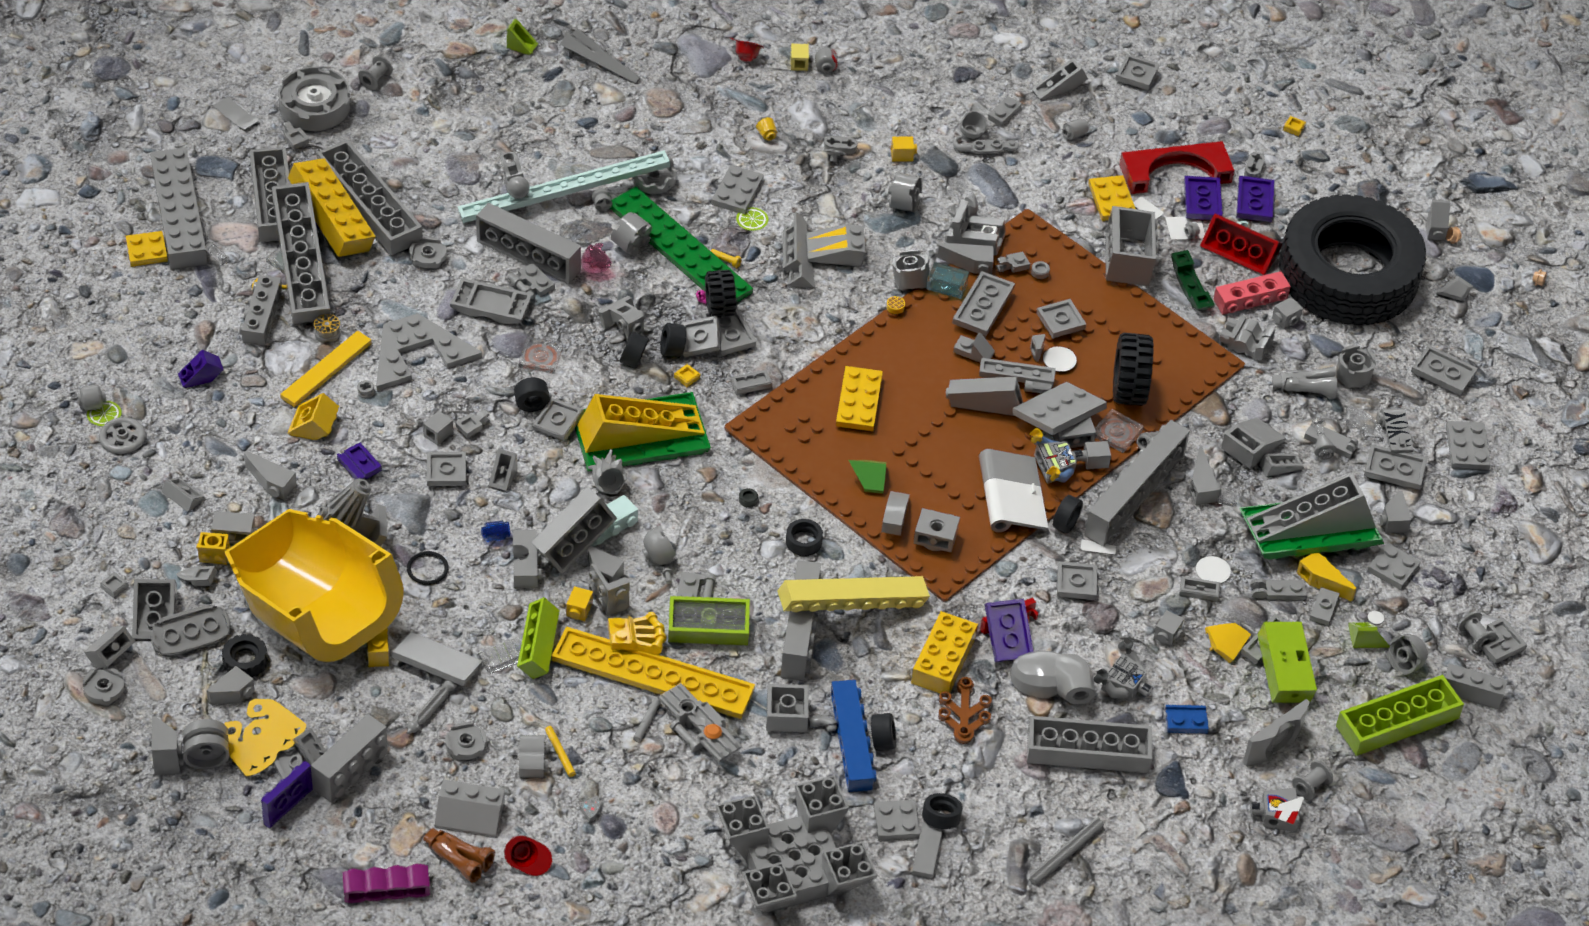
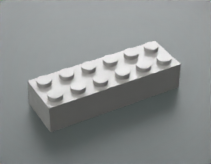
M286 147L249 150L259 241H278L279 236L272 200V187L290 184L288 180L289 169Z
M487 203L476 215L477 242L526 265L534 263L543 273L566 284H570L581 272V245L490 203Z
M797 561L795 580L824 578V572L821 571V563ZM789 611L782 655L781 678L805 681V674L810 673L813 646L811 645L815 641L818 611Z
M1030 716L1027 730V763L1149 773L1152 762V726Z

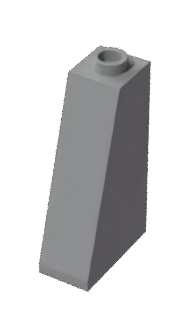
M1017 377L950 380L949 388H946V398L950 400L951 407L1015 416L1013 415V408L1023 403Z

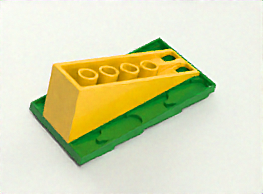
M693 392L650 399L594 394L575 427L587 472L593 471L588 469V466L596 465L593 456L601 460L602 457L605 459L610 449L612 450V456L616 455L615 460L622 459V466L643 464L644 462L677 459L682 456L701 455L704 452H709L711 448Z

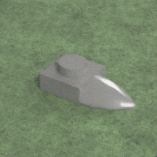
M200 566L182 570L176 575L182 580L191 582L193 586H208L214 580L217 570L215 566Z

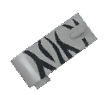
M1381 409L1380 413H1377V423L1381 427H1386L1390 452H1413L1414 449L1405 409Z

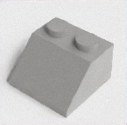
M152 717L151 752L155 775L180 774V765H184L182 740L178 741L177 732L158 717Z

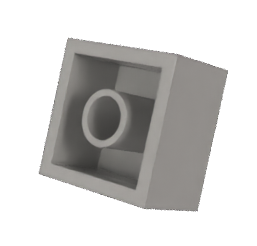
M768 684L766 731L807 733L808 685Z

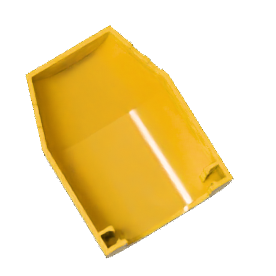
M288 509L225 551L253 615L308 655L322 662L337 661L358 650L359 647L372 640L393 622L402 605L404 595L403 582L392 554L335 518H330L329 521H326L321 515L312 518L306 512Z

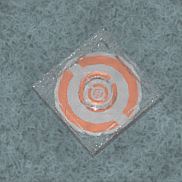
M527 336L518 362V368L555 374L563 350V343Z
M1111 409L1095 427V438L1100 441H1108L1109 446L1124 453L1143 431L1144 426Z

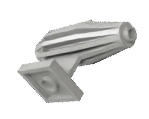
M355 479L332 499H328L324 506L320 507L317 514L321 515L326 521H329L330 518L338 519L380 547L388 537L386 506L378 505L371 516L363 514L371 492L370 484L363 479Z

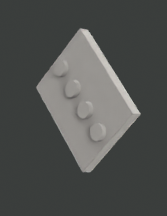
M1065 382L1014 407L1013 415L1054 435L1106 409L1107 402Z

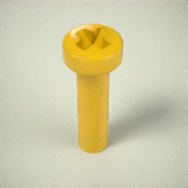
M715 249L711 250L719 259L731 263L732 267L736 269L740 267L742 262L740 256L733 257Z

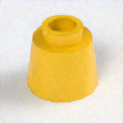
M764 118L756 124V129L763 139L771 141L776 138L777 129L773 118Z

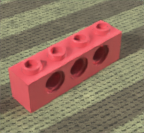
M1280 271L1218 286L1215 288L1213 300L1221 314L1224 315L1288 299L1291 286Z

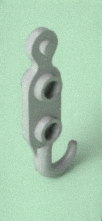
M962 135L955 137L952 143L957 150L974 152L976 155L999 154L1003 150L1015 151L1018 148V143L1014 140L1001 142L999 139L976 140L973 143L961 145L957 141L963 139Z

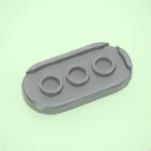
M215 605L200 606L159 619L151 631V644L161 655L168 657L182 655L222 642L229 634L231 622L225 610Z

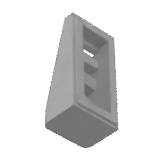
M1264 454L1260 461V467L1265 476L1280 475L1303 470L1304 468L1297 454Z

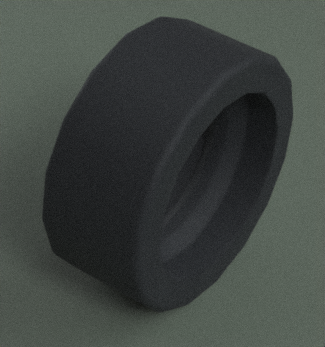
M1067 495L1055 513L1052 524L1053 528L1069 533L1079 519L1083 508V501Z
M798 519L789 524L786 531V545L792 553L799 556H810L818 552L822 546L823 530L818 523L810 519ZM799 532H808L815 536L816 539L809 543H801L796 541L793 535Z
M935 793L925 799L922 817L928 825L934 828L949 830L959 825L963 806L952 795ZM934 809L947 810L950 814L939 813Z

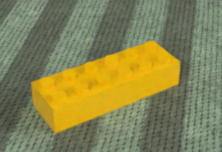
M326 159L294 163L288 180L291 184L309 182L315 222L337 256L369 252L376 236Z

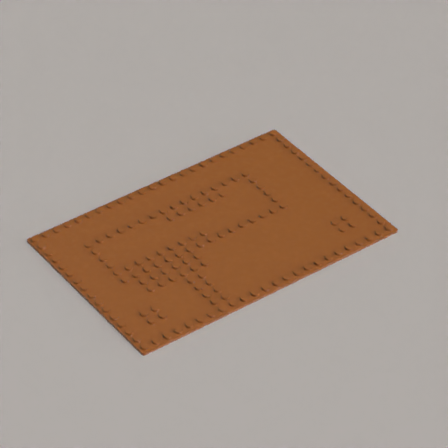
M1025 209L1005 223V237L998 254L993 255L991 275L1015 283V288L987 336L983 335L995 350L991 359L1048 367L1043 360L1044 353L1052 347H1065L1071 350L1077 359L1075 366L1068 371H1055L1054 385L1051 389L1068 382L1107 402L1106 409L1090 416L1096 430L1094 442L1103 441L1099 434V429L1102 424L1110 420L1127 422L1135 432L1133 441L1128 445L1121 447L1109 445L1111 453L1109 468L1086 469L1085 462L1078 461L1076 462L1074 474L1064 483L1054 481L1047 484L1036 460L1048 522L1055 516L1060 503L1067 495L1079 498L1140 450L1137 445V438L1141 433L1159 431L1161 426L1166 425L1170 420L1174 422L1243 369L1245 362L1137 285L1107 281L1106 263L1033 211ZM1023 252L1030 262L1029 269L1014 273L1011 269L999 272L996 265H1000L998 258ZM1042 261L1049 265L1048 277L1038 279L1031 274L1032 265L1035 262ZM951 263L931 276L927 287L922 289L915 288L902 297L905 301V309L902 313L893 314L885 309L724 426L726 432L911 577L923 576L927 590L943 602L948 601L1038 530L1037 528L1011 524L1003 532H995L991 529L979 461V454L985 449L1035 457L1034 453L1037 445L1032 443L1031 438L1033 436L1029 433L1038 427L1017 416L951 407L950 400L946 398V388H949L950 380L987 378L979 376L980 362L953 352L954 346L961 335L973 340L978 335L974 331L952 324V321L979 274L969 272ZM1071 299L1084 319L1086 329L1052 338L1037 315V308ZM1124 332L1146 334L1153 338L1154 355L1150 393L1147 403L1143 406L1117 404L1113 401L1115 354L1119 335ZM1045 334L1044 347L1039 361L1036 362L1030 350L1031 339L1034 335ZM845 366L883 371L873 431L836 426ZM1018 382L1023 403L1040 395L1039 393L1025 392V383ZM1084 446L1070 449L1071 451L1084 450ZM848 460L886 462L883 494L864 492V487ZM891 491L910 494L901 536L881 532L886 505ZM922 508L960 517L959 529L952 552L943 550L932 551L925 546L913 544Z

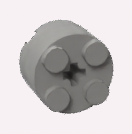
M896 173L894 183L890 184L888 194H891L889 208L915 212L920 203V199H918L919 193L922 194V178Z
M629 212L618 222L620 226L617 230L613 229L611 234V240L631 256H634L640 246H646L650 242L651 237L649 235L653 227L636 213Z
M909 249L900 252V256L893 257L894 281L900 290L927 287L931 276L929 259L926 253L923 255L920 253V250Z
M1350 345L1343 348L1336 366V377L1348 389L1370 384L1375 369V355L1371 350L1367 348L1366 350L1361 349L1358 345Z

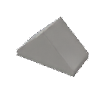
M498 448L488 486L508 491L517 473V453Z

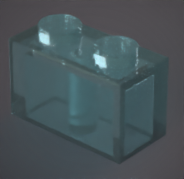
M934 262L928 275L926 289L962 299L968 285L969 271Z

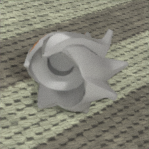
M611 449L605 459L602 457L601 460L593 456L596 465L588 466V469L593 470V482L600 492L617 494L622 489L624 482H626L627 476L622 467V459L615 460L616 455L612 456Z

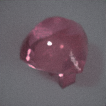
M603 243L590 244L581 257V266L586 272L599 274L611 267L612 261L606 252L601 250Z

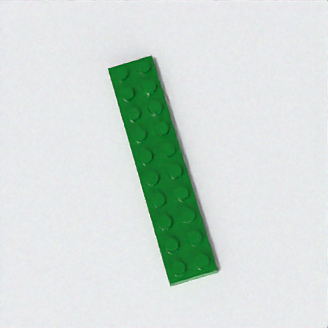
M636 186L612 199V205L609 209L617 216L622 218L629 212L636 213L653 227L649 235L651 237L649 244L702 290L705 291L707 271L730 269L735 281L736 301L739 302L753 293V287Z

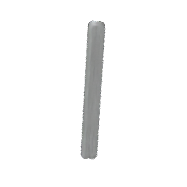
M1095 818L1031 873L1030 882L1038 885L1103 829L1104 822L1099 818Z

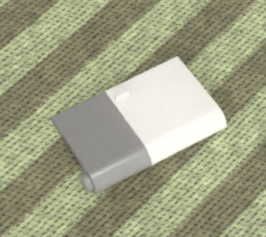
M993 449L983 450L979 454V461L991 529L995 532H1003L1011 524L1047 530L1048 523L1035 457Z

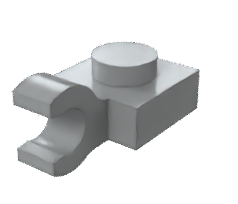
M289 121L283 123L285 128L283 130L284 139L293 150L309 144V138L300 127L295 129Z
M1023 252L998 258L1000 265H996L999 272L1011 269L1014 273L1030 268V262Z
M485 409L475 416L470 413L456 422V428L468 439L481 431L483 426L490 422L487 418L489 413Z

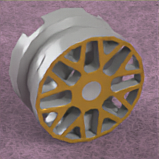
M331 314L317 317L314 321L316 339L322 343H325V341L332 343L338 340L341 335L339 319Z

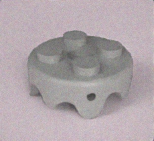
M667 156L670 161V167L632 177L634 185L642 192L649 194H660L669 191L675 185L677 170L674 168L673 159Z

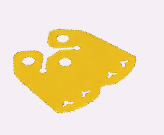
M253 699L249 702L247 708V715L249 717L269 715V718L253 720L244 728L243 740L241 742L238 741L242 730L241 722L230 721L224 723L227 728L234 727L236 729L234 734H228L229 756L245 776L257 774L270 766L275 761L278 752L291 748L295 744L292 739L306 729L305 722L272 699ZM255 705H262V710L260 712L254 711L253 708ZM255 727H259L261 729V732L258 735H254L252 733V730ZM300 727V729L298 730L297 734H295V730H294V729H297V728ZM270 756V758L266 759V762H264V757ZM252 765H253V766H257V768H253V769L250 771Z

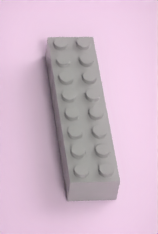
M348 139L316 152L317 159H326L377 240L391 256L410 248L413 242L417 243L420 241V238H423L420 223Z
M187 148L150 152L170 270L207 265L206 248Z
M309 182L273 186L272 200L293 324L314 322L320 315L330 314V307Z
M1173 420L1161 426L1156 437L1153 436L1147 447H1143L1140 450L1138 457L1130 461L1128 468L1120 472L1118 479L1110 483L1107 491L1100 494L1095 505H1090L1086 513L1088 518L1084 524L1085 537L1103 547L1185 456L1190 433L1189 429Z

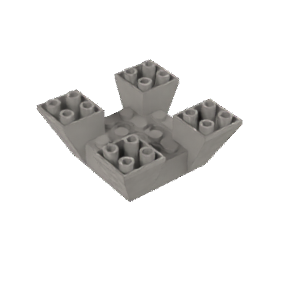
M835 775L795 785L798 817L767 824L756 795L716 805V810L728 840L749 866L750 870L743 872L742 875L756 909L767 913L848 892L877 878L876 870L863 841L836 848L832 840V832L849 810Z

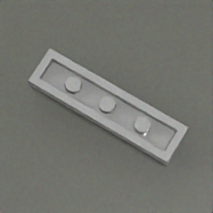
M981 358L979 376L987 378L1017 377L1018 382L1025 383L1028 380L1052 384L1053 387L1056 368Z

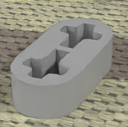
M828 136L824 140V149L840 150L845 152L846 155L855 154L857 151L858 143L854 138Z
M1253 152L1249 155L1244 176L1260 177L1265 161V156L1262 153Z

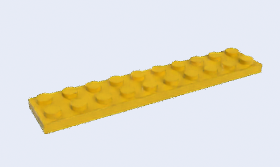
M567 626L552 654V661L661 695L681 683L698 701L700 700L702 703L708 702L716 712L742 719L755 690V684L662 655L639 650L611 649L609 639Z

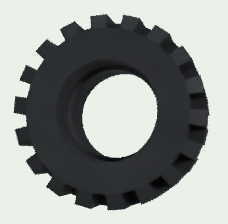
M730 269L707 271L705 295L708 313L711 317L716 315L718 317L735 315L737 306L736 288Z

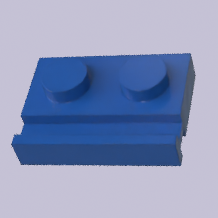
M1206 705L1165 706L1167 733L1208 734Z

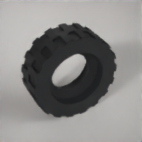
M251 634L236 635L234 638H230L224 644V648H222L224 669L228 673L237 666L250 677L258 676L267 667V647L264 641ZM249 650L254 652L255 658L250 662L240 663L235 660V655L237 652Z

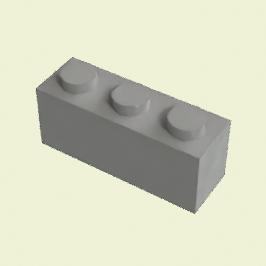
M1450 663L1445 674L1446 680L1459 698L1499 710L1508 680Z

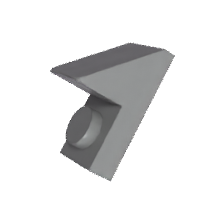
M979 332L975 340L961 335L954 346L953 352L981 363V358L991 359L995 350Z

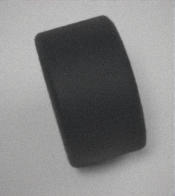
M666 323L660 340L661 354L667 357L680 358L686 344V327L681 324Z
M632 332L619 362L636 369L649 339L636 332Z
M531 377L523 379L514 388L516 405L522 411L536 412L542 410L550 401L547 383L540 378Z
M892 713L874 714L871 716V735L876 751L896 748V727Z

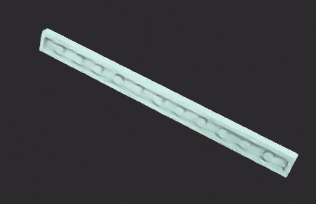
M664 150L531 186L526 197L521 199H515L506 193L458 206V212L462 222L466 223L476 220V215L487 203L498 206L505 211H510L670 167V161Z

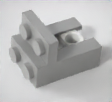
M962 200L959 207L955 210V217L951 219L949 231L945 233V243L993 246V255H997L1006 234L1005 219L970 216L969 201Z

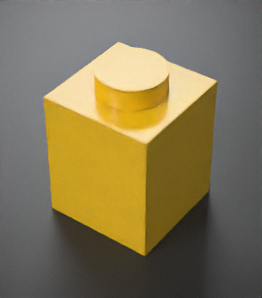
M913 136L892 137V162L913 161L914 154H917V144H914Z
M574 586L566 603V616L575 620L585 621L593 604V591Z

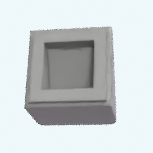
M1045 334L1034 335L1031 339L1030 350L1036 362L1039 361L1044 347Z

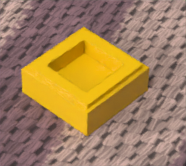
M1290 116L1283 127V131L1299 137L1306 122Z
M686 364L674 373V378L685 387L692 385L701 376L689 364Z

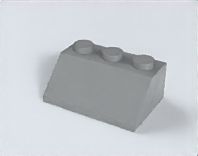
M443 779L438 797L434 827L496 838L505 806V789Z

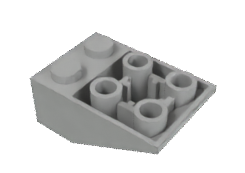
M1254 418L1237 423L1224 433L1221 449L1251 469L1261 461L1264 454L1271 453L1282 444L1286 437L1259 418Z

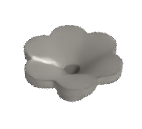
M824 149V152L831 155L830 162L837 163L838 156L846 155L845 152L840 150Z

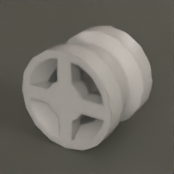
M597 189L592 193V200L596 210L606 211L611 208L612 200L607 189Z

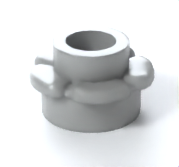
M1195 221L1186 223V227H1184L1185 234L1193 239L1200 234L1198 224Z

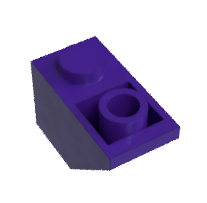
M202 349L178 375L182 386L189 388L212 382L224 368L219 356Z

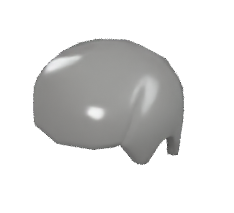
M969 111L962 118L959 126L963 135L976 139L984 134L988 123L982 113Z

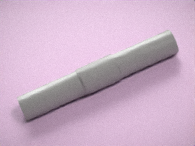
M658 698L653 699L648 711L644 715L633 737L634 741L640 742L661 704Z

